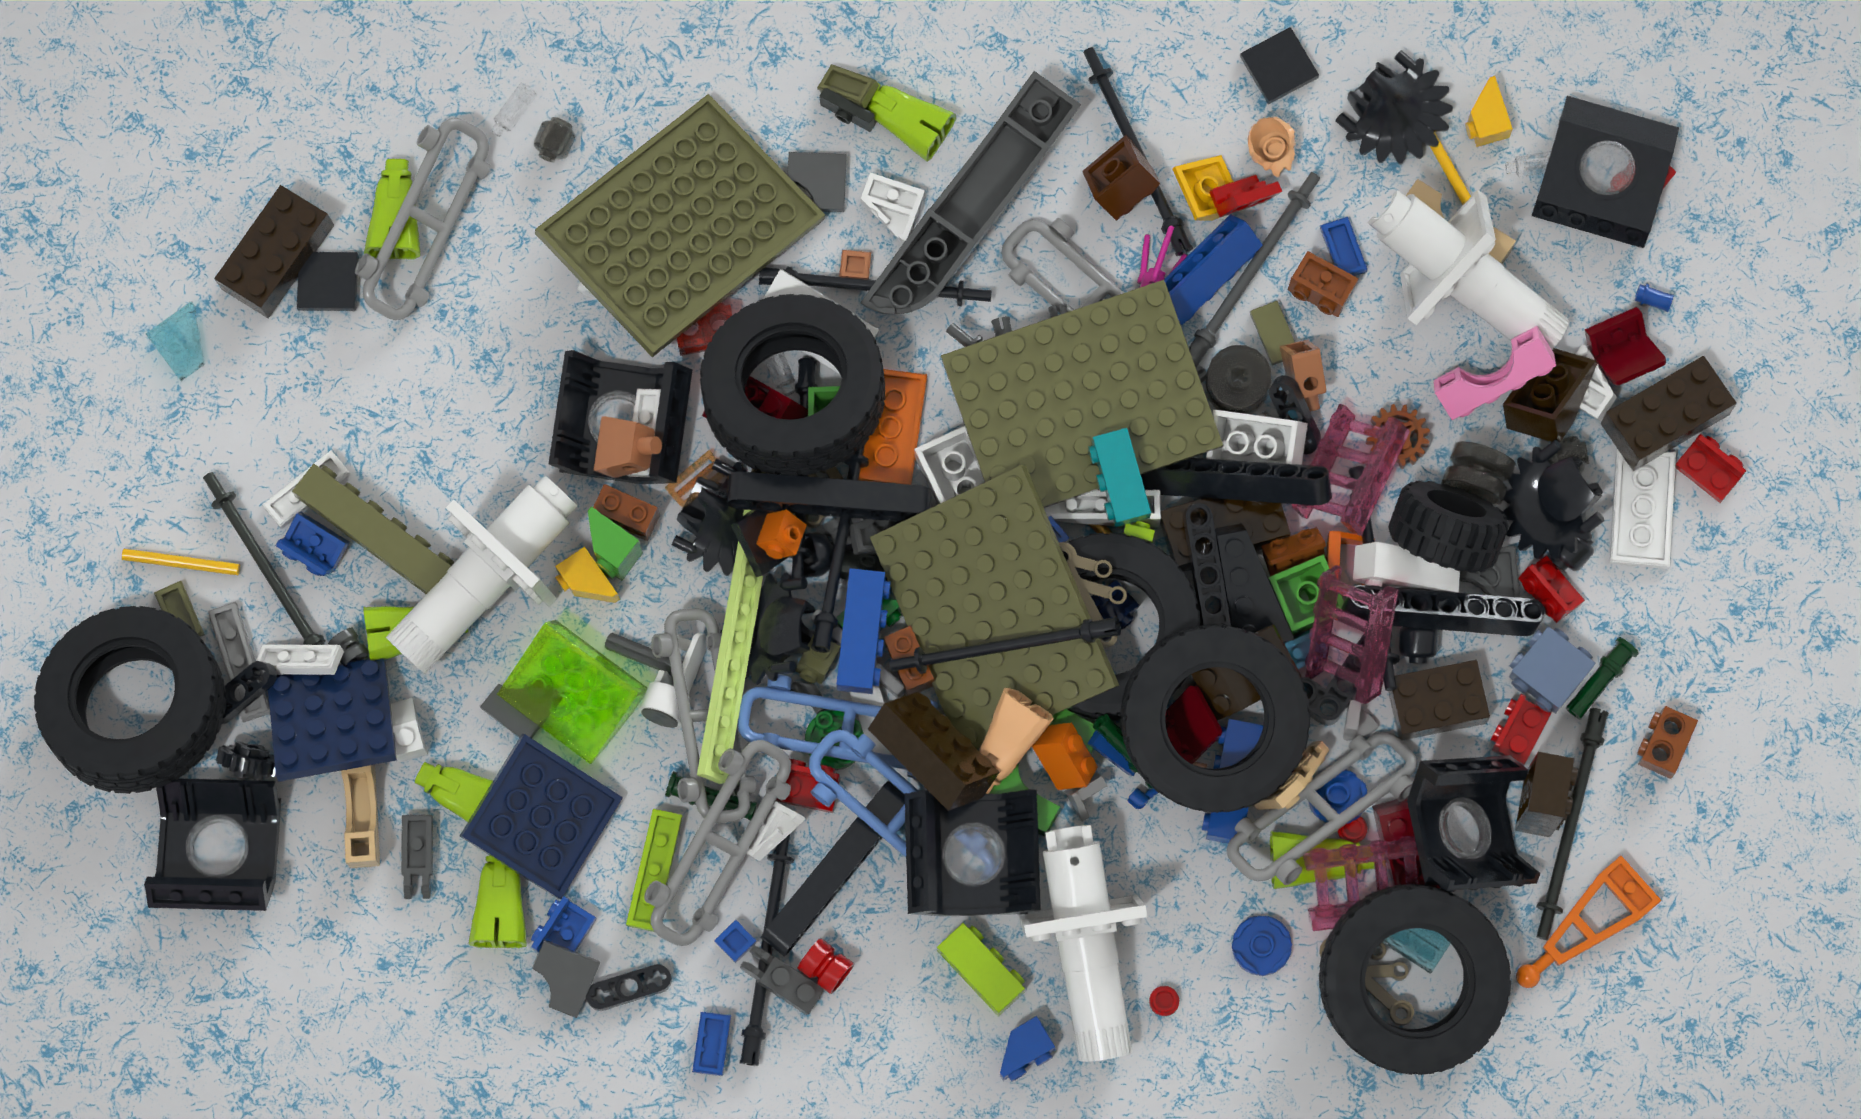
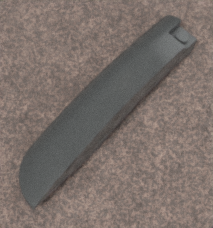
M1033 71L984 140L934 204L927 210L860 303L880 313L897 315L916 311L932 302L996 222L1080 108L1081 104Z

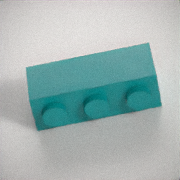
M1124 428L1092 437V446H1088V452L1092 464H1098L1100 474L1096 475V480L1100 492H1106L1108 502L1104 503V508L1108 521L1113 520L1115 527L1150 518L1151 510L1128 429Z

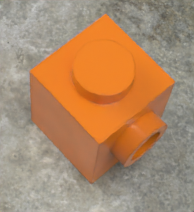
M787 509L769 513L766 515L756 544L765 550L769 557L774 559L796 555L807 524Z

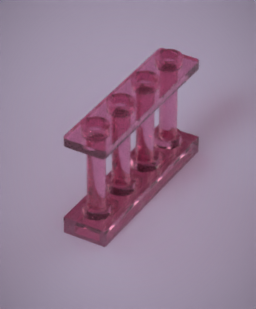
M1339 404L1336 412L1330 418V425L1324 437L1320 440L1317 452L1310 465L1327 468L1330 484L1354 491L1350 501L1346 506L1329 501L1323 505L1292 504V508L1302 518L1306 519L1309 518L1313 509L1342 517L1340 521L1351 533L1362 536L1410 431L1399 419L1388 417L1385 426L1382 428L1356 421L1355 415L1346 405ZM1349 431L1377 438L1378 441L1373 451L1369 454L1343 446ZM1337 457L1366 465L1358 480L1330 471Z
M1335 565L1326 572H1323L1318 579L1319 593L1313 608L1315 618L1309 634L1311 643L1309 653L1305 659V666H1307L1305 677L1313 679L1326 671L1355 684L1357 688L1355 700L1367 704L1379 696L1382 691L1398 589L1387 586L1372 595L1341 582L1342 567ZM1338 593L1367 605L1370 610L1369 620L1367 621L1336 608ZM1334 620L1364 632V636H1366L1364 647L1332 634ZM1329 646L1360 658V673L1328 660Z
M1405 836L1398 841L1391 842L1376 840L1370 842L1369 845L1361 846L1346 844L1339 849L1332 850L1316 848L1304 854L1303 862L1306 870H1314L1318 905L1315 908H1308V917L1312 930L1334 929V925L1340 917L1360 900L1356 864L1374 862L1377 890H1382L1389 887L1386 860L1404 858L1406 884H1418L1416 856L1419 855L1415 837ZM1344 866L1348 901L1344 904L1332 905L1329 901L1326 868Z

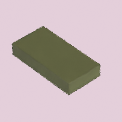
M831 64L817 89L822 93L824 88H828L855 104L866 108L879 84L875 79Z
M1274 301L1250 311V316L1272 366L1283 362L1279 346L1295 342L1278 301Z
M182 581L154 592L161 610L182 619L200 637L205 635Z

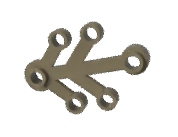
M1059 542L1061 550L1068 554L1067 564L1091 620H1102L1103 618L1090 594L1110 599L1114 604H1121L1127 597L1125 589L1120 586L1112 588L1081 579L1075 567L1094 571L1098 577L1106 578L1112 573V565L1106 560L1095 561L1078 556L1072 545ZM1101 563H1105L1109 567V571L1105 575L1098 573L1097 567ZM1116 589L1123 592V598L1120 601H1115L1112 598V592ZM1112 636L1108 642L1100 639L1103 648L1113 646L1118 636Z
M1325 939L1320 946V957L1322 955V951H1324V945L1327 939ZM1383 943L1379 945L1382 948V954L1380 956L1372 954L1371 959L1381 960L1385 956L1386 946ZM1395 962L1393 965L1367 966L1365 976L1366 990L1390 1011L1389 1016L1393 1023L1400 1026L1410 1023L1414 1017L1412 1004L1405 1000L1397 1001L1373 979L1392 977L1396 981H1402L1408 975V966L1403 962ZM1396 966L1404 968L1405 974L1399 977L1394 974ZM1397 1009H1404L1407 1012V1017L1399 1019L1396 1016Z

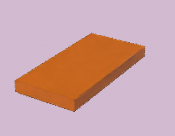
M883 369L885 377V405L882 417L878 419L879 424L873 435L869 436V440L865 444L863 456L869 459V466L860 469L858 481L912 485L915 466L914 449L918 445L927 374Z

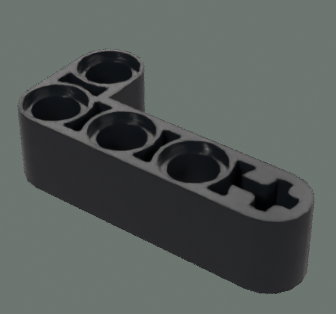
M1371 624L1326 689L1310 678H1301L1304 687L1308 688L1312 694L1308 699L1310 717L1325 726L1335 724L1348 707L1349 701L1353 700L1375 668L1373 660L1380 655L1378 643L1373 651L1369 648L1373 637L1377 635L1375 625ZM1387 626V627H1388V633H1389V640H1390V642H1391V640H1392V631H1391V628H1390L1389 626ZM1357 656L1366 657L1369 661V666L1366 668L1357 667L1354 663V658ZM1348 680L1351 682L1353 689L1349 692H1343L1338 689L1337 682ZM1323 704H1331L1335 707L1336 714L1326 716L1321 712L1320 707Z

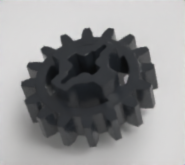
M235 742V746H219L216 757L217 764H222V767L229 768V771L233 772L234 776L255 780H263V777L269 776L276 777L274 755L269 754L270 751L265 750L264 746L243 742Z

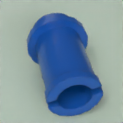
M1648 283L1646 285L1640 284L1634 301L1639 302L1640 306L1646 304L1668 312L1674 294H1668L1651 288Z

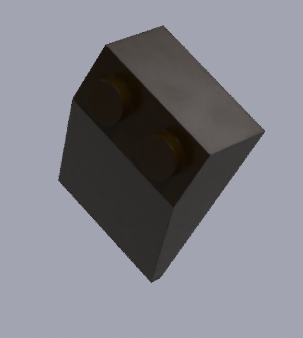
M1553 348L1556 366L1548 374L1541 377L1536 376L1528 380L1523 387L1512 390L1503 403L1507 429L1549 442L1557 440L1560 443L1573 425L1597 366V361Z
M1274 624L1254 633L1280 649L1294 665V668L1301 677ZM1213 667L1191 674L1217 721L1261 700L1251 682L1232 669Z

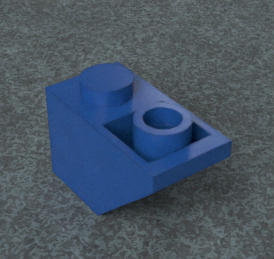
M1037 1016L1010 1032L1000 1071V1077L1003 1081L1009 1078L1013 1082L1027 1073L1026 1067L1033 1063L1040 1066L1053 1058L1051 1053L1055 1051V1046Z

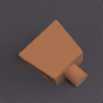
M1308 339L1279 346L1286 376L1293 378L1297 382L1310 412L1320 409L1318 395L1326 393L1320 349Z
M601 416L593 471L612 478L645 471L650 467L651 454H659L661 452L662 442L659 437L654 436L653 428L633 421Z

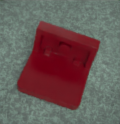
M1638 307L1584 330L1588 349L1597 361L1600 369L1614 385L1627 383L1666 364V357L1646 334L1643 314Z
M1197 685L1189 686L1166 709L1165 722L1170 742L1177 753L1190 764L1195 763L1222 735V729Z

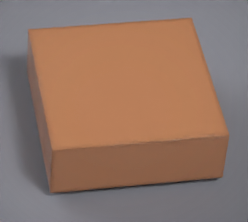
M842 250L839 277L869 279L871 252Z

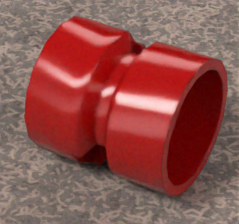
M820 938L803 957L797 969L809 978L817 977V984L829 994H833L846 979L854 963L843 954L834 955V948Z

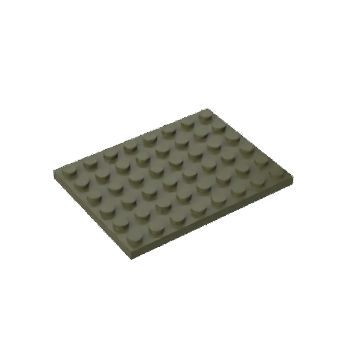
M707 94L535 229V235L647 353L654 357L825 219V214L733 118Z
M1164 280L941 355L943 366L984 482L1020 465H1026L1044 508L1099 489L1096 475L1100 474L1098 464H1092L1088 452V446H1092L1091 442L1094 436L1127 428L1140 475L1223 447Z
M1020 465L870 537L888 581H891L892 591L907 626L911 625L916 639L925 654L1079 627L1083 620L1091 619L1026 465ZM1076 639L928 665L934 677L932 685L945 716L950 719L951 724L962 735L970 739L976 749H979L984 741L1004 688L1018 690L1033 701L1031 705L1037 704L1053 716L1119 686L1100 639H1096L1094 643H1087L1083 639Z

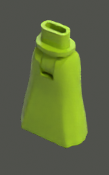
M880 84L865 108L874 113L876 122L893 133L927 162L933 158L956 120V114L949 110L918 99L895 87L881 86Z
M387 159L385 170L381 171L382 177L376 187L373 211L364 254L367 253L374 258H377L413 183L411 180L412 174L408 171L409 161L406 159ZM409 216L389 259H416L421 256L417 220Z
M363 607L370 660L374 661L382 658L386 660L402 654L386 637L414 607Z
M424 762L414 783L424 787V792L430 793L436 802L468 822L493 780L458 768L442 767L440 764H437L435 767Z
M1271 831V861L1274 862L1308 836ZM1326 838L1295 861L1302 868V872L1294 882L1284 885L1274 876L1271 878L1273 889H1280L1319 881L1342 879L1355 873L1361 874V870L1374 869L1373 846H1360L1359 842L1354 844L1344 839Z
M490 855L486 856L485 860L487 863L484 864L480 875L468 944L477 948L526 947V928L520 875Z

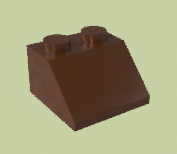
M1127 135L1122 137L1082 171L1095 201L1116 221L1123 215L1128 214L1137 203L1151 195L1160 185L1154 169Z

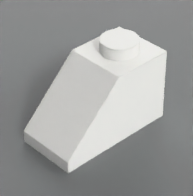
M413 698L391 703L398 762L428 755Z

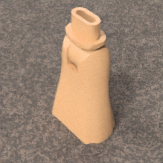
M1004 688L990 727L979 749V752L988 757L992 765L1000 772L985 794H989L994 785H1000L1001 781L1012 773L1020 760L1054 719L1051 713L1037 704L1031 705L1033 702L1031 699L1018 690Z

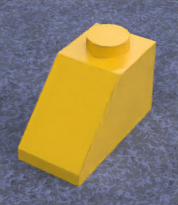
M1495 76L1488 79L1470 112L1468 122L1465 123L1469 139H1474L1476 147L1508 139L1513 130Z
M585 546L555 566L559 574L555 579L564 592L570 589L576 597L612 603L620 600L618 593Z

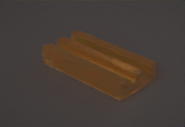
M710 450L678 475L677 483H669L665 486V490L681 508L688 506L697 498L699 492H694L684 501L681 498L694 487L697 477L705 478L713 471L711 468L717 458H715ZM708 460L712 462L680 490L675 492L674 489ZM718 472L710 479L719 482L725 476Z

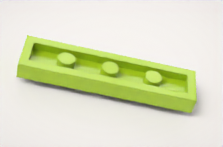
M657 809L652 810L626 922L628 927L654 932L651 926V915L654 906L645 901L644 895L646 889L653 881L657 880L665 885L668 883L683 818L681 814Z

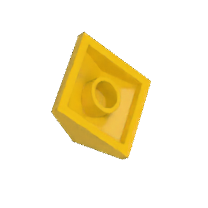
M1222 155L1175 166L1172 170L1194 219L1213 221L1220 218L1209 192L1213 188L1233 182Z

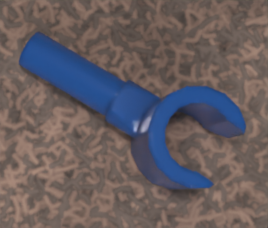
M1137 788L1132 792L1127 801L1134 808L1142 809L1158 792L1152 788L1143 793Z

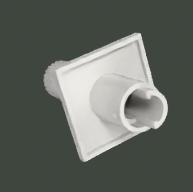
M1397 190L1391 196L1392 201L1387 209L1378 218L1373 216L1368 221V224L1378 231L1377 238L1409 263L1400 273L1407 319L1415 325L1422 319H1428L1434 312L1435 305L1440 299L1443 300L1450 295L1464 307L1471 309L1510 341L1518 335L1538 326L1553 350L1565 334L1569 324L1568 318L1488 254L1493 249L1496 238L1487 197L1479 190L1469 198L1449 221L1441 217L1414 194L1405 196Z
M546 476L534 488L528 485L487 529L453 500L446 507L452 514L448 519L467 538L464 543L469 548L386 638L418 669L426 674L486 609L488 610L509 587L515 591L521 587L538 605L544 602L550 607L557 598L528 567L570 524L566 518L577 505Z
M1079 825L1047 831L1045 834L1048 849L1043 851V858L1052 909L1019 914L1021 928L1025 936L1031 937L1032 941L1050 939V933H1053L1058 943L1078 1061H1100L1132 1053V1046L1118 968L1119 958L1114 932H1117L1116 922L1123 923V926L1140 924L1141 918L1147 917L1146 905L1138 895L1108 898L1100 843L1093 842L1091 825Z

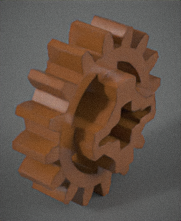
M1392 404L1390 412L1387 413L1384 408H1381L1379 411L1380 418L1372 416L1371 423L1374 426H1367L1366 433L1372 436L1366 438L1365 442L1367 445H1373L1370 455L1377 453L1380 455L1378 459L1379 464L1384 460H1388L1389 468L1392 469L1394 463L1397 462L1400 468L1404 469L1406 461H1409L1412 465L1416 463L1415 455L1418 457L1424 456L1425 451L1421 447H1428L1430 441L1423 437L1429 435L1430 429L1422 428L1426 419L1420 418L1417 420L1416 415L1418 411L1416 409L1408 413L1407 405H1403L1401 411H1397L1395 404ZM1396 419L1405 420L1407 423L1397 421ZM1383 425L1386 435L1379 440L1378 431ZM1395 432L1397 435L1404 434L1402 441L1399 438L1393 440V433ZM1416 433L1417 443L1415 447L1412 448L1410 438L1413 437V435ZM1389 450L1395 451V452H1398L1399 454H1393V453H1390V452H1388V451H1389Z

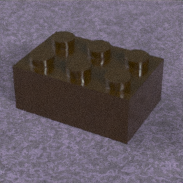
M1477 660L1396 675L1397 689L1388 691L1398 738L1401 740L1487 724L1490 718Z

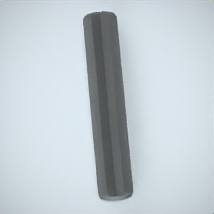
M610 633L605 642L607 650L656 670L667 671L672 676L669 657L656 658L651 648L614 633Z

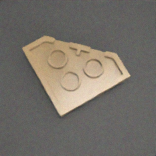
M1323 741L1312 742L1304 750L1301 761L1285 784L1281 785L1271 796L1266 799L1264 798L1253 806L1257 810L1291 808L1299 801L1300 796L1298 794L1312 781V776L1317 768L1325 761L1329 748Z

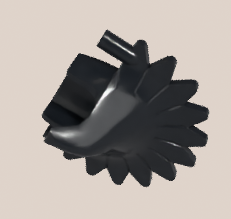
M1402 50L1397 53L1394 59L1406 69L1404 72L1398 74L1377 62L1375 70L1366 78V81L1354 92L1350 91L1348 93L1347 99L1360 117L1358 122L1355 124L1344 113H1341L1335 120L1348 132L1346 135L1348 142L1362 139L1359 149L1361 155H1366L1376 148L1377 161L1379 163H1383L1392 152L1397 163L1401 165L1404 163L1407 150L1416 158L1421 159L1423 157L1422 143L1438 147L1439 143L1434 132H1446L1449 130V125L1440 116L1453 111L1452 105L1440 101L1449 93V87L1434 86L1439 77V71L1433 70L1423 74L1424 60L1419 58L1414 61Z
M1557 440L1552 441L1544 449L1534 447L1532 450V462L1519 457L1517 464L1520 474L1507 473L1505 476L1513 489L1501 492L1499 495L1502 500L1510 504V506L1502 511V514L1506 515L1507 520L1513 521L1506 535L1508 537L1520 535L1518 544L1520 551H1525L1533 545V554L1536 559H1541L1548 550L1552 559L1559 560L1563 546L1570 553H1577V537L1590 541L1592 539L1591 531L1604 522V517L1599 512H1596L1587 520L1585 519L1586 511L1602 497L1603 491L1598 483L1588 484L1584 480L1578 468L1583 464L1581 459L1571 456L1555 464L1549 461L1551 457L1562 450V446Z
M716 459L711 469L726 476L727 479L724 483H719L704 477H697L684 507L677 516V521L695 535L696 538L692 543L676 535L671 545L688 553L686 557L688 562L703 556V570L705 572H709L719 563L723 574L729 576L735 563L738 539L731 524L743 516L744 510L734 509L727 505L728 475L732 472H743L740 462H736L734 466H731Z
M786 572L777 582L775 575L772 573L767 574L763 587L761 586L745 680L751 675L752 682L759 685L764 676L767 675L769 680L775 682L778 674L794 673L796 671L794 661L784 662L788 657L793 654L810 651L808 644L815 632L810 631L804 625L801 618L803 614L815 613L816 608L808 601L793 598L791 595L792 590L807 588L808 582L805 577L791 579V575Z

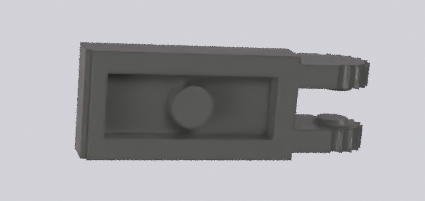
M402 815L401 874L404 876V899H412V876H422L421 894L423 899H430L431 897L430 875H433L432 815Z
M753 945L749 952L755 958L767 964L762 972L753 964L743 961L740 966L742 971L756 979V983L806 1015L810 1014L824 989L777 957H772L768 952Z

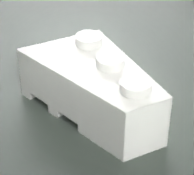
M1372 542L1355 546L1353 581L1367 586L1459 593L1460 571L1449 567L1444 568L1433 562H1427L1419 556L1416 557L1410 554V551L1396 545Z

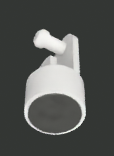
M696 633L692 640L685 639L682 635L677 634L679 649L687 651L682 665L689 703L691 701L689 692L707 648L706 635L702 633ZM659 670L655 681L649 683L639 712L655 724L669 728H678L681 726L675 688L674 685L672 686V678L667 671Z

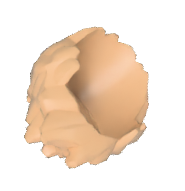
M1263 117L1251 126L1247 138L1252 160L1263 166L1266 171L1271 169L1276 177H1280L1284 168L1290 171L1292 161L1294 160L1295 131L1290 124L1277 117Z

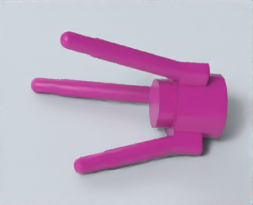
M1173 226L1168 227L1155 267L1149 268L1148 272L1150 235L1146 234L1144 236L1140 275L1137 280L1140 287L1165 279L1166 273L1161 271V267L1174 230ZM1186 254L1180 257L1171 272L1187 257Z

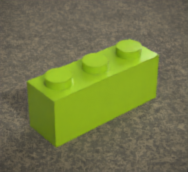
M962 923L937 946V952L999 1017L1025 993V988L1022 986L1025 980L1016 970L1012 969L1009 972L1002 964L1005 959L994 947L988 949L981 942L984 937L973 925L968 928Z

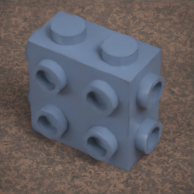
M1549 626L1543 633L1538 630L1527 643L1531 648L1525 656L1520 652L1509 665L1513 669L1509 678L1513 680L1511 684L1523 694L1528 692L1536 698L1535 703L1546 712L1551 710L1556 714L1596 663L1592 661L1593 656L1586 649L1580 646L1576 648L1568 642L1569 637L1558 628L1553 630Z

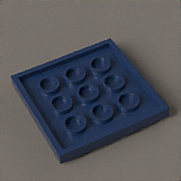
M384 658L374 661L367 659L350 662L346 666L339 664L335 675H277L274 685L268 689L275 771L278 782L397 761L387 669Z
M522 734L461 832L460 837L555 898L562 899L623 797L526 734Z

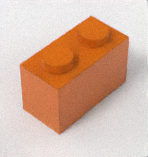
M1072 722L1049 725L1040 738L1032 745L1033 750L1057 790L1087 787L1098 768Z

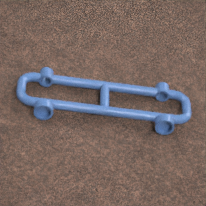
M778 675L775 682L768 679L767 687H754L743 695L738 718V730L741 736L750 743L756 740H764L781 749L812 754L819 743L780 737L773 733L762 734L752 731L749 721L753 702L758 698L841 711L844 712L842 730L852 734L856 714L876 717L882 706L790 691L792 678ZM930 700L931 704L938 710V703ZM840 742L839 746L833 745L825 755L827 757L868 763L857 756L844 742ZM876 753L891 767L907 770L893 755ZM909 771L907 772V777L916 779Z
M846 730L830 732L813 750L809 758L811 775L818 782L811 790V794L827 807H830L837 798L906 857V841L896 834L905 823V804L890 823L886 825L826 774L821 768V760L835 743L844 742L857 756L867 761L904 794L919 790L872 751L876 745L866 735L861 734L857 738ZM964 829L957 832L954 837L963 844L966 850L977 856L984 863V871L975 883L990 879L996 873V863L992 854L985 848L988 840L976 831L972 835Z

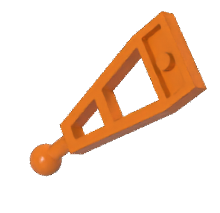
M1619 856L1596 877L1542 948L1546 953L1532 965L1525 964L1517 970V982L1524 988L1536 986L1540 981V973L1553 962L1560 966L1638 922L1662 900L1622 856ZM1604 883L1631 915L1595 934L1579 914ZM1573 924L1586 940L1561 954L1555 947V944L1570 925Z

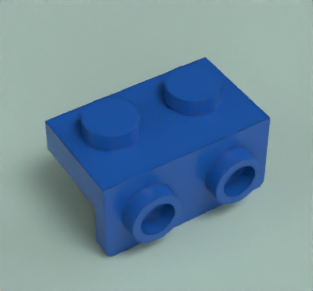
M301 511L296 514L285 537L278 540L275 546L283 550L282 554L285 557L305 564L307 566L306 569L312 574L325 576L335 571L350 541Z
M563 896L561 901L555 900L547 913L550 918L545 926L540 925L535 930L531 941L534 942L531 947L538 953L545 939L576 952L597 918Z

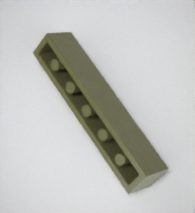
M313 464L292 490L294 496L404 579L427 594L447 573V570L454 564V561L442 552L436 555L428 548L431 544L421 536L416 535L413 538L405 532L407 526L397 518L393 517L392 520L382 515L384 511L382 507L372 500L366 503L358 497L361 492L350 483L346 482L345 485H342L335 480L337 474L325 465L319 468Z

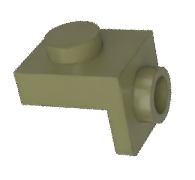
M813 635L808 644L810 651L803 653L796 672L800 673V677L809 683L817 682L822 684L841 646L831 641L830 652H816L811 649Z

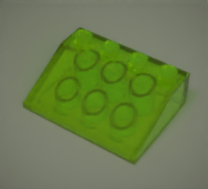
M552 620L543 624L497 695L589 764H592L633 714L645 696L647 687L560 622Z

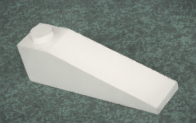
M1096 490L1044 508L1047 517L1051 515L1056 522L1115 526L1114 521H1108L1104 503H1107L1108 500L1105 491L1100 492V490ZM1145 490L1151 516L1140 521L1150 524V528H1159L1161 519L1160 490Z

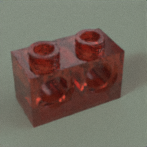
M720 303L694 324L698 327V331L694 335L682 333L677 337L680 356L705 352L708 343L712 342V337L717 331L711 327L716 320L726 321L732 316L731 305Z

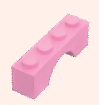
M1538 326L1511 339L1512 351L1510 358L1498 371L1487 375H1475L1458 367L1433 380L1435 394L1451 420L1459 416H1468L1475 408L1482 404L1493 403L1505 392L1523 387L1528 380L1536 376H1544L1556 366L1554 352Z

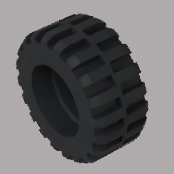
M1416 481L1408 483L1401 489L1388 528L1393 541L1397 542L1401 548L1410 551V554L1416 557L1419 556L1427 562L1436 563L1444 568L1449 567L1456 571L1476 573L1477 571L1485 572L1496 564L1509 525L1506 515L1502 514V510L1494 507L1491 502L1481 499L1480 496L1474 493L1471 494L1461 488H1454L1443 483Z

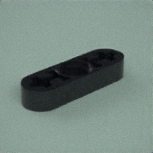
M1279 376L1271 385L1269 396L1280 419L1294 420L1289 416L1288 411L1296 410L1302 415V419L1294 421L1308 423L1303 454H1312L1321 441L1319 429L1297 382L1289 376Z
M255 661L225 685L226 695L224 696L226 704L229 703L232 706L226 705L222 724L228 723L274 685L277 672L272 664ZM260 670L265 671L262 674L263 681L257 680L261 676ZM239 685H243L245 696L242 700L238 701L235 698V690Z
M659 964L592 984L586 999L594 1010H608L665 992L671 986L672 976L665 966ZM659 971L661 975H666V978L662 980V986L657 987L656 983L652 982L646 984L649 990L643 992V984L638 976L644 975L646 981L654 978L653 973ZM631 979L637 983L638 989L634 995L625 996L621 993L620 987L625 980ZM615 983V991L620 998L619 1000L614 1001V996L610 995L604 998L605 1003L599 1004L597 1000L592 1001V997L596 996L597 989L607 993L612 991L610 985Z

